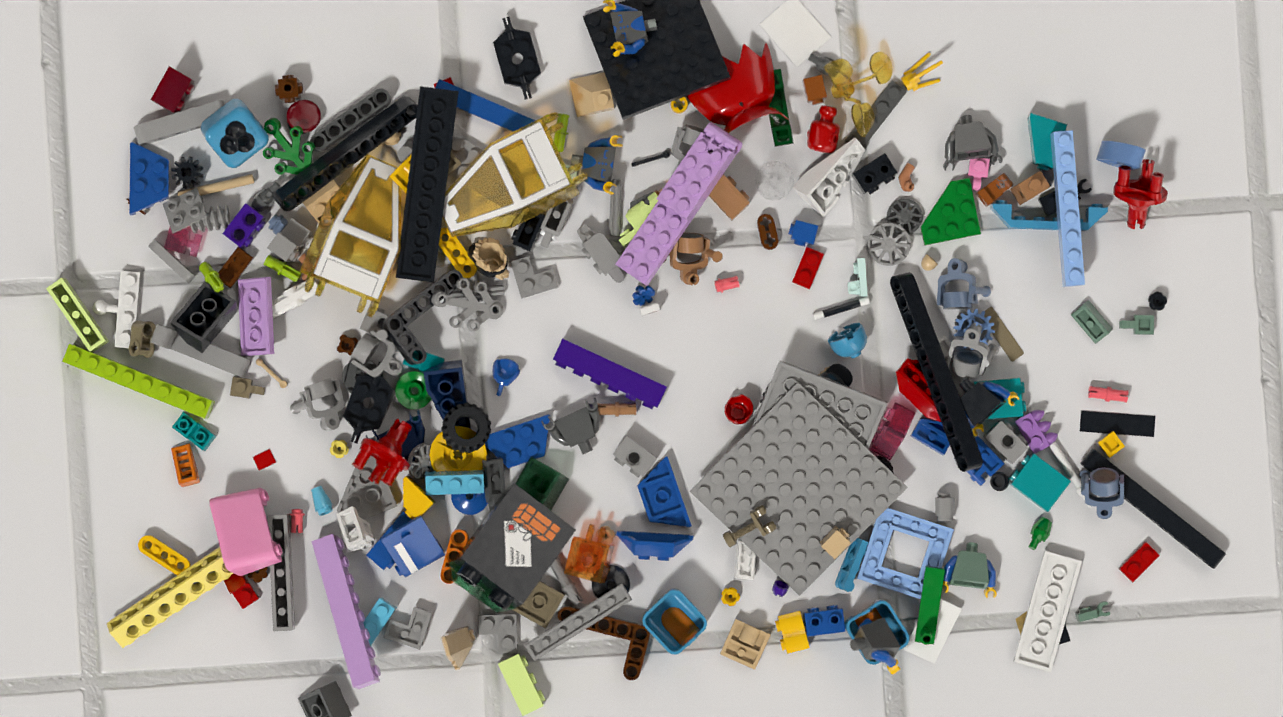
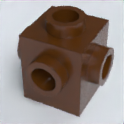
M294 75L282 76V79H278V84L275 85L276 96H279V99L285 103H294L297 99H301L303 84L299 82L298 78H294ZM291 85V90L285 91V86Z

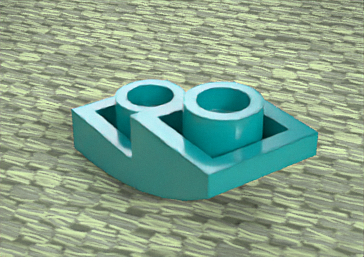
M185 412L180 415L172 426L173 429L203 451H206L216 438L215 434Z

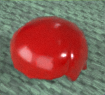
M741 394L728 400L724 413L728 421L737 425L744 424L753 416L754 406L750 398Z

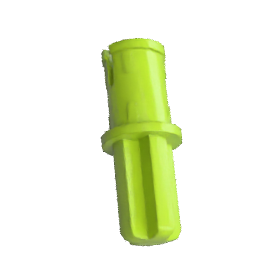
M558 113L556 129L553 130L555 135L552 148L555 152H563L565 138L568 135L567 126L570 115Z
M268 255L263 265L278 272L279 276L282 274L294 282H297L301 277V272L287 265V262H281L272 257V255Z
M209 262L201 263L199 270L204 275L206 283L210 284L215 292L223 291L224 284L219 278V273L213 270Z

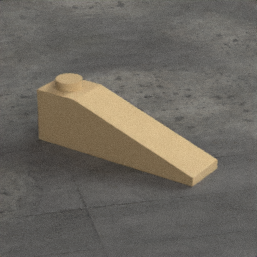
M468 626L446 632L441 637L446 656L452 662L455 670H460L473 646V641L476 640L473 629L469 630Z

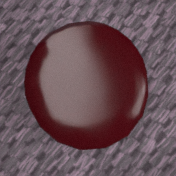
M310 100L296 101L287 110V124L290 130L294 126H300L303 129V134L313 131L320 123L321 111Z

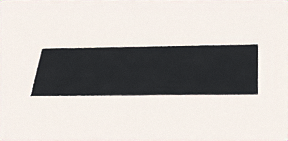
M1081 411L1080 432L1109 434L1114 431L1115 434L1154 437L1155 416Z

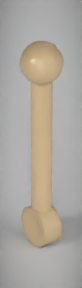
M261 358L256 360V364L258 366H262L274 379H276L280 383L281 388L287 387V382L284 380L282 381L273 371H271L263 363V360Z

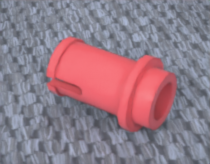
M737 275L726 279L718 278L717 281H714L716 291L723 293L724 290L739 288Z
M292 509L289 514L291 515L290 532L296 533L297 525V532L303 533V516H305V513H303V509Z

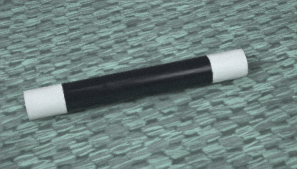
M864 297L813 313L816 321L868 305L870 301L868 297Z

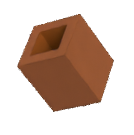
M822 75L803 79L802 83L807 103L812 102V105L824 103L823 100L827 98Z

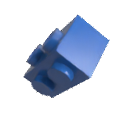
M838 605L826 606L827 610H819V607L808 608V612H803L806 636L846 632L843 609L838 608Z

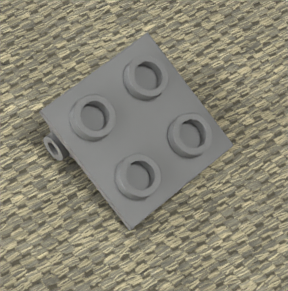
M197 187L163 203L173 234L207 217L203 206L205 201L200 196Z

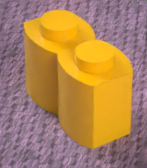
M800 610L779 615L775 623L777 631H782L783 639H780L782 651L786 650L787 654L810 648Z

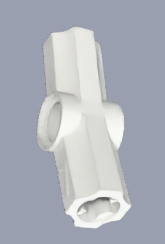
M313 276L300 285H295L284 291L283 295L273 299V319L290 309L298 308L306 303L307 299L321 292L323 287L320 280Z

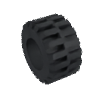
M469 403L458 404L450 409L443 419L441 427L442 436L446 440V444L450 445L453 450L460 451V453H471L480 449L486 443L491 433V421L488 419V414H485L483 411L484 409L477 407L476 404L471 405ZM462 417H469L477 424V433L471 439H463L455 431V424Z

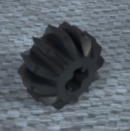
M181 157L182 164L175 161L174 164L178 168H171L172 172L177 173L172 176V179H178L176 181L177 186L183 183V189H187L188 183L190 188L193 189L194 181L197 184L201 183L197 178H203L204 174L198 172L204 168L202 166L197 167L199 161L195 160L193 162L192 157H188L187 162L184 157ZM185 169L192 170L190 171V173H192L190 177L187 175L184 177Z

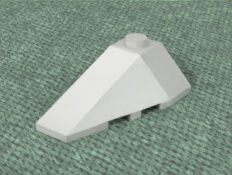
M853 138L807 171L793 186L794 190L816 212L825 217L839 199L837 195L842 186L845 187L848 181L846 179L850 171H854L865 152L864 147L856 138Z

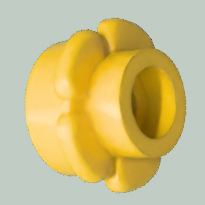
M733 587L725 588L721 593L722 602L728 604V606L736 605V602L740 599V594Z

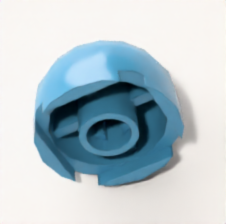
M860 323L843 327L844 331L839 334L836 331L828 338V343L835 354L841 357L851 356V358L861 355V351L867 343V335Z

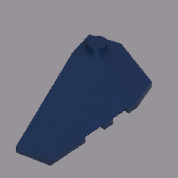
M462 360L442 362L423 371L426 391L442 420L449 410L456 405L468 403ZM460 418L455 426L471 429L470 418Z

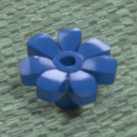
M638 285L635 288L636 292L632 296L634 298L633 303L636 306L645 305L646 301L648 303L653 301L652 296L655 295V290L650 285L645 288Z

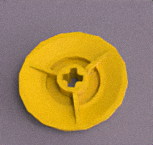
M455 426L456 433L463 439H471L476 435V432L470 428ZM443 432L437 434L431 444L429 454L431 465L435 472L483 469L482 460H486L487 457L485 444L480 449L471 453H461V458H455V450L446 444V440L442 436Z

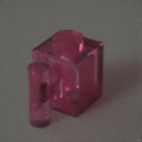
M187 227L174 234L171 228H169L164 248L185 254L187 247L191 248L189 255L197 257L203 235L195 233L194 240H190L191 232L186 231Z

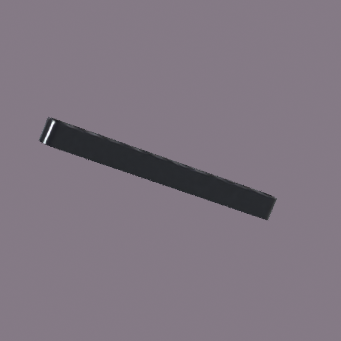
M910 272L892 276L890 279L892 292L957 466L962 472L980 468L983 464L980 450L915 277Z

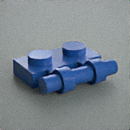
M977 436L975 440L980 450L983 464L977 471L973 469L967 471V473L971 476L970 478L973 482L976 481L981 486L986 482L981 475L986 472L991 477L1004 465V462Z

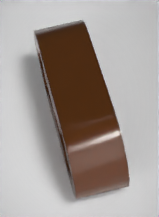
M763 214L757 220L761 244L765 249L773 250L778 245L775 222L771 215ZM764 217L771 221L768 224L769 231L765 230L764 225H760ZM767 233H770L771 239H775L772 247L764 243L767 240Z

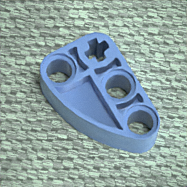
M1102 141L1096 160L1118 168L1124 165L1131 167V170L1140 169L1146 150L1126 143Z

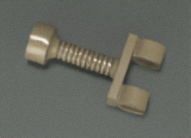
M764 505L750 511V516L753 519L752 523L735 531V533L729 530L723 534V538L729 547L736 545L739 537L744 536V534L746 535L756 528L759 529L763 537L776 530V525L773 521L763 526L759 520V517L767 513Z

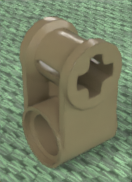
M133 322L129 344L131 356L143 355L146 358L153 356L155 346L150 342L156 328L153 322Z

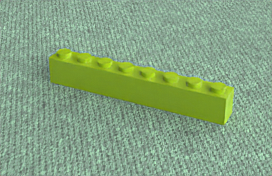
M74 344L68 345L62 360L64 363L204 419L209 418L215 403L214 400L94 352H89V350Z

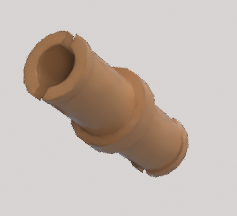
M598 403V411L600 415H615V417H619V415H636V403Z

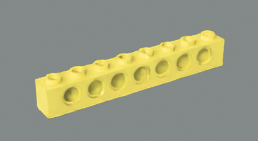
M220 547L106 623L109 633L122 648L132 644L135 639L148 633L159 623L166 621L175 612L181 611L184 606L197 600L206 591L212 590L221 581L228 579L233 573L227 570Z

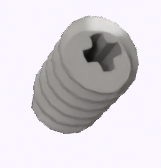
M225 205L224 211L218 206L216 212L213 207H210L209 213L206 212L207 217L190 225L194 234L198 232V228L202 233L205 232L206 227L208 231H212L213 226H215L216 230H220L221 224L226 229L230 224L228 205Z

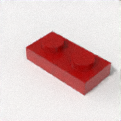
M806 247L792 283L810 290L824 254Z
M1144 542L1118 569L1133 583L1160 555L1147 542Z

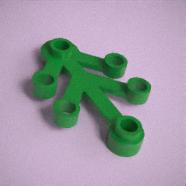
M277 118L268 119L264 123L265 131L268 134H273L285 151L268 146L263 150L264 158L271 159L275 157L291 160L296 166L279 162L275 165L274 170L280 175L285 172L298 175L312 164V155L315 149L314 143L307 141L302 145V151L305 153L303 161L300 157V142L303 129L300 126H294L290 130V135L293 138L291 146L280 131V121ZM269 124L273 126V130L269 128ZM294 130H297L299 132V135H296L294 133ZM306 145H309L311 150H308ZM267 150H269L272 155H268ZM279 165L283 167V171L279 169Z

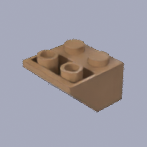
M723 175L709 194V197L732 221L749 206L750 202L748 200L750 197L743 190L739 191L735 187L737 183L730 176L726 177Z

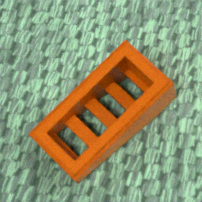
M190 443L171 448L179 485L186 487L200 483ZM187 451V455L178 457L179 453ZM189 459V462L180 464V461ZM184 468H191V470L182 472V469Z

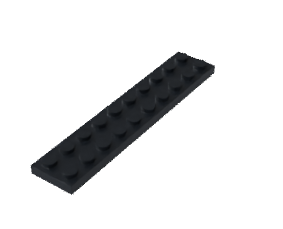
M420 86L396 278L434 283L459 91Z

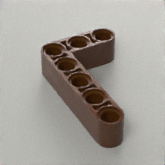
M571 606L562 607L558 612L559 621L564 620L561 616L563 610H569L574 614L580 609ZM606 616L603 619L609 622L607 629H601L598 625L599 621L588 627L586 630L630 640L623 674L628 680H636L641 672L650 637V632L644 625ZM620 624H625L628 627L626 634L618 633L617 627ZM644 629L647 635L645 638L639 639L636 637V631ZM635 647L642 650V654L638 658L631 655V650ZM629 666L636 667L637 674L635 676H629L626 673V669Z

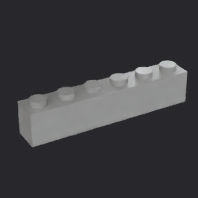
M268 515V526L272 541L279 544L283 552L281 555L282 562L270 566L273 631H292L295 629L290 515Z

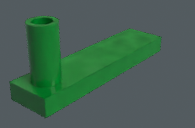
M925 566L915 642L934 645L945 568Z

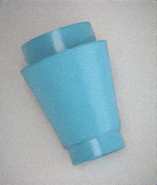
M322 486L313 488L311 491L315 512H318L319 516L332 512L333 504Z

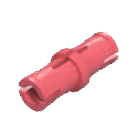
M1089 386L1088 391L1090 393H1088V398L1105 399L1106 402L1113 400L1127 403L1128 397L1124 396L1128 395V390H1116L1108 386L1106 388Z

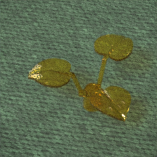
M876 52L870 58L869 65L874 74L854 82L851 79L853 74L852 66L845 59L833 60L823 67L833 83L831 88L833 97L836 99L844 98L845 101L857 103L852 106L851 115L861 137H865L872 128L875 118L874 112L868 103L861 104L860 100L850 96L854 93V85L875 77L879 84H885L890 80L893 71L892 62L889 56L883 52Z

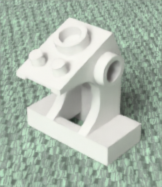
M354 506L336 514L343 534L341 537L346 553L359 549L366 550L374 545V537L369 523L358 516ZM347 527H354V529L348 532Z

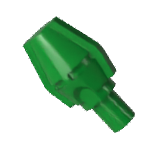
M1041 517L1032 526L1030 532L1032 540L1028 546L1030 549L1035 550L1041 541L1045 542L1049 537L1052 522L1049 519Z

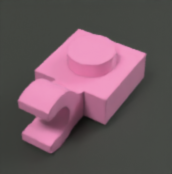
M970 159L968 176L973 177L972 190L979 191L981 188V178H987L990 159Z

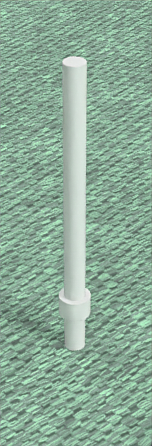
M1034 408L1027 411V413L1034 411ZM1054 442L1049 447L1077 488L1076 492L1085 501V496L1081 494V480L1057 443Z

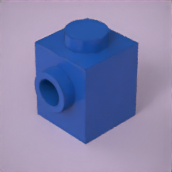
M796 220L795 224L791 223L789 228L790 240H794L795 245L805 247V244L813 245L818 225Z

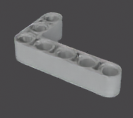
M157 324L150 341L153 344L172 349L242 378L250 362V359L212 344L201 353L188 345L175 329Z

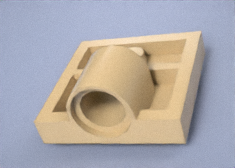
M735 619L720 654L755 670L771 634Z

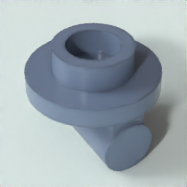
M282 214L279 216L274 215L268 222L270 224L268 228L273 230L276 235L278 232L281 233L288 223Z

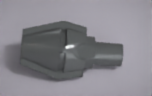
M814 54L809 56L808 60L816 64L817 70L824 75L836 78L842 70L831 58H819Z
M275 182L270 188H263L258 191L252 206L259 212L271 207L275 201L274 193L281 186Z

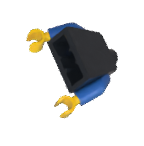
M966 378L959 384L965 392L960 397L974 436H978L976 429L984 432L982 423L1006 403V399L1011 406L1015 405L1011 398L1015 397L1019 400L1017 393L1010 392L1004 387L989 381L978 382L974 385L969 378Z

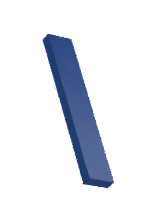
M439 79L435 87L459 91L458 109L514 133L538 122Z

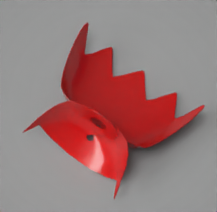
M767 43L764 45L761 57L747 45L743 44L739 64L722 56L731 79L686 96L694 107L709 121L725 125L724 131L727 133L753 119L768 114H781L788 119L779 110L769 107L775 92L772 58Z

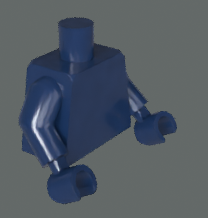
M417 410V416H412L411 412H409L410 420L406 421L412 428L402 445L401 457L407 462L411 451L417 445L424 443L425 427L419 410ZM372 430L374 437L368 438L367 435L365 437L378 442L380 438L386 436L388 431L377 435L376 431Z

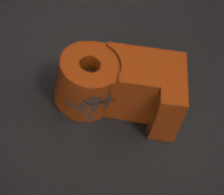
M1004 172L978 191L976 195L987 207L1014 184Z

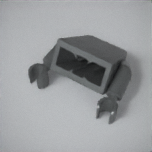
M971 115L962 116L961 124L955 126V131L949 134L945 143L946 161L943 164L944 170L946 171L945 166L947 163L953 165L952 171L955 169V164L952 162L953 158L954 161L990 157L989 162L995 165L993 159L998 157L999 163H1002L1003 158L997 153L999 148L996 136L988 128L984 127L982 122H973Z
M593 397L594 403L589 404L586 399V407L556 421H553L548 416L550 422L544 424L541 421V423L554 440L563 446L573 447L578 445L582 454H586L593 450L589 439L595 437V433L599 431L600 414L597 399Z

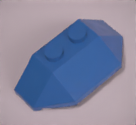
M618 530L616 534L634 555H638V559L650 560V556L658 557L657 560L669 561V557L673 558L694 538V535Z

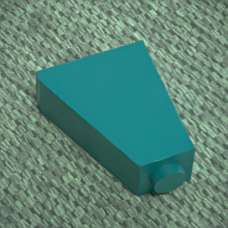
M1030 113L1027 120L1033 164L1037 165V169L1048 172L1049 169H1053L1050 134L1066 131L1068 124Z

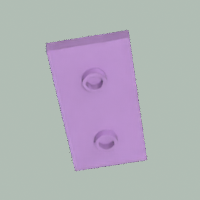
M271 277L239 279L241 356L274 354Z

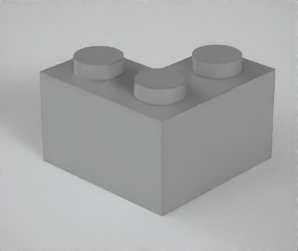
M291 218L283 231L277 233L267 248L288 263L295 262L301 255L299 251L302 246L306 247L311 241L312 237L310 235L312 232Z

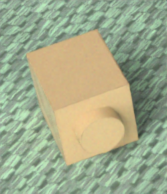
M835 526L820 541V545L836 559L851 543L848 538L850 534L844 528L839 529Z

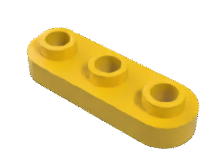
M441 228L440 248L454 268L462 274L463 278H472L477 272L475 263L469 258L467 251L455 234L450 232L448 228ZM444 234L449 236L448 241L442 240ZM454 250L460 251V255L458 257L453 256ZM467 265L471 267V271L468 273L464 271V267Z
M143 536L138 542V548L141 553L176 575H179L191 566L188 558L154 536ZM147 541H150L152 543V547L150 549L146 547ZM163 552L168 553L167 559L162 557ZM179 562L184 563L183 569L178 568Z

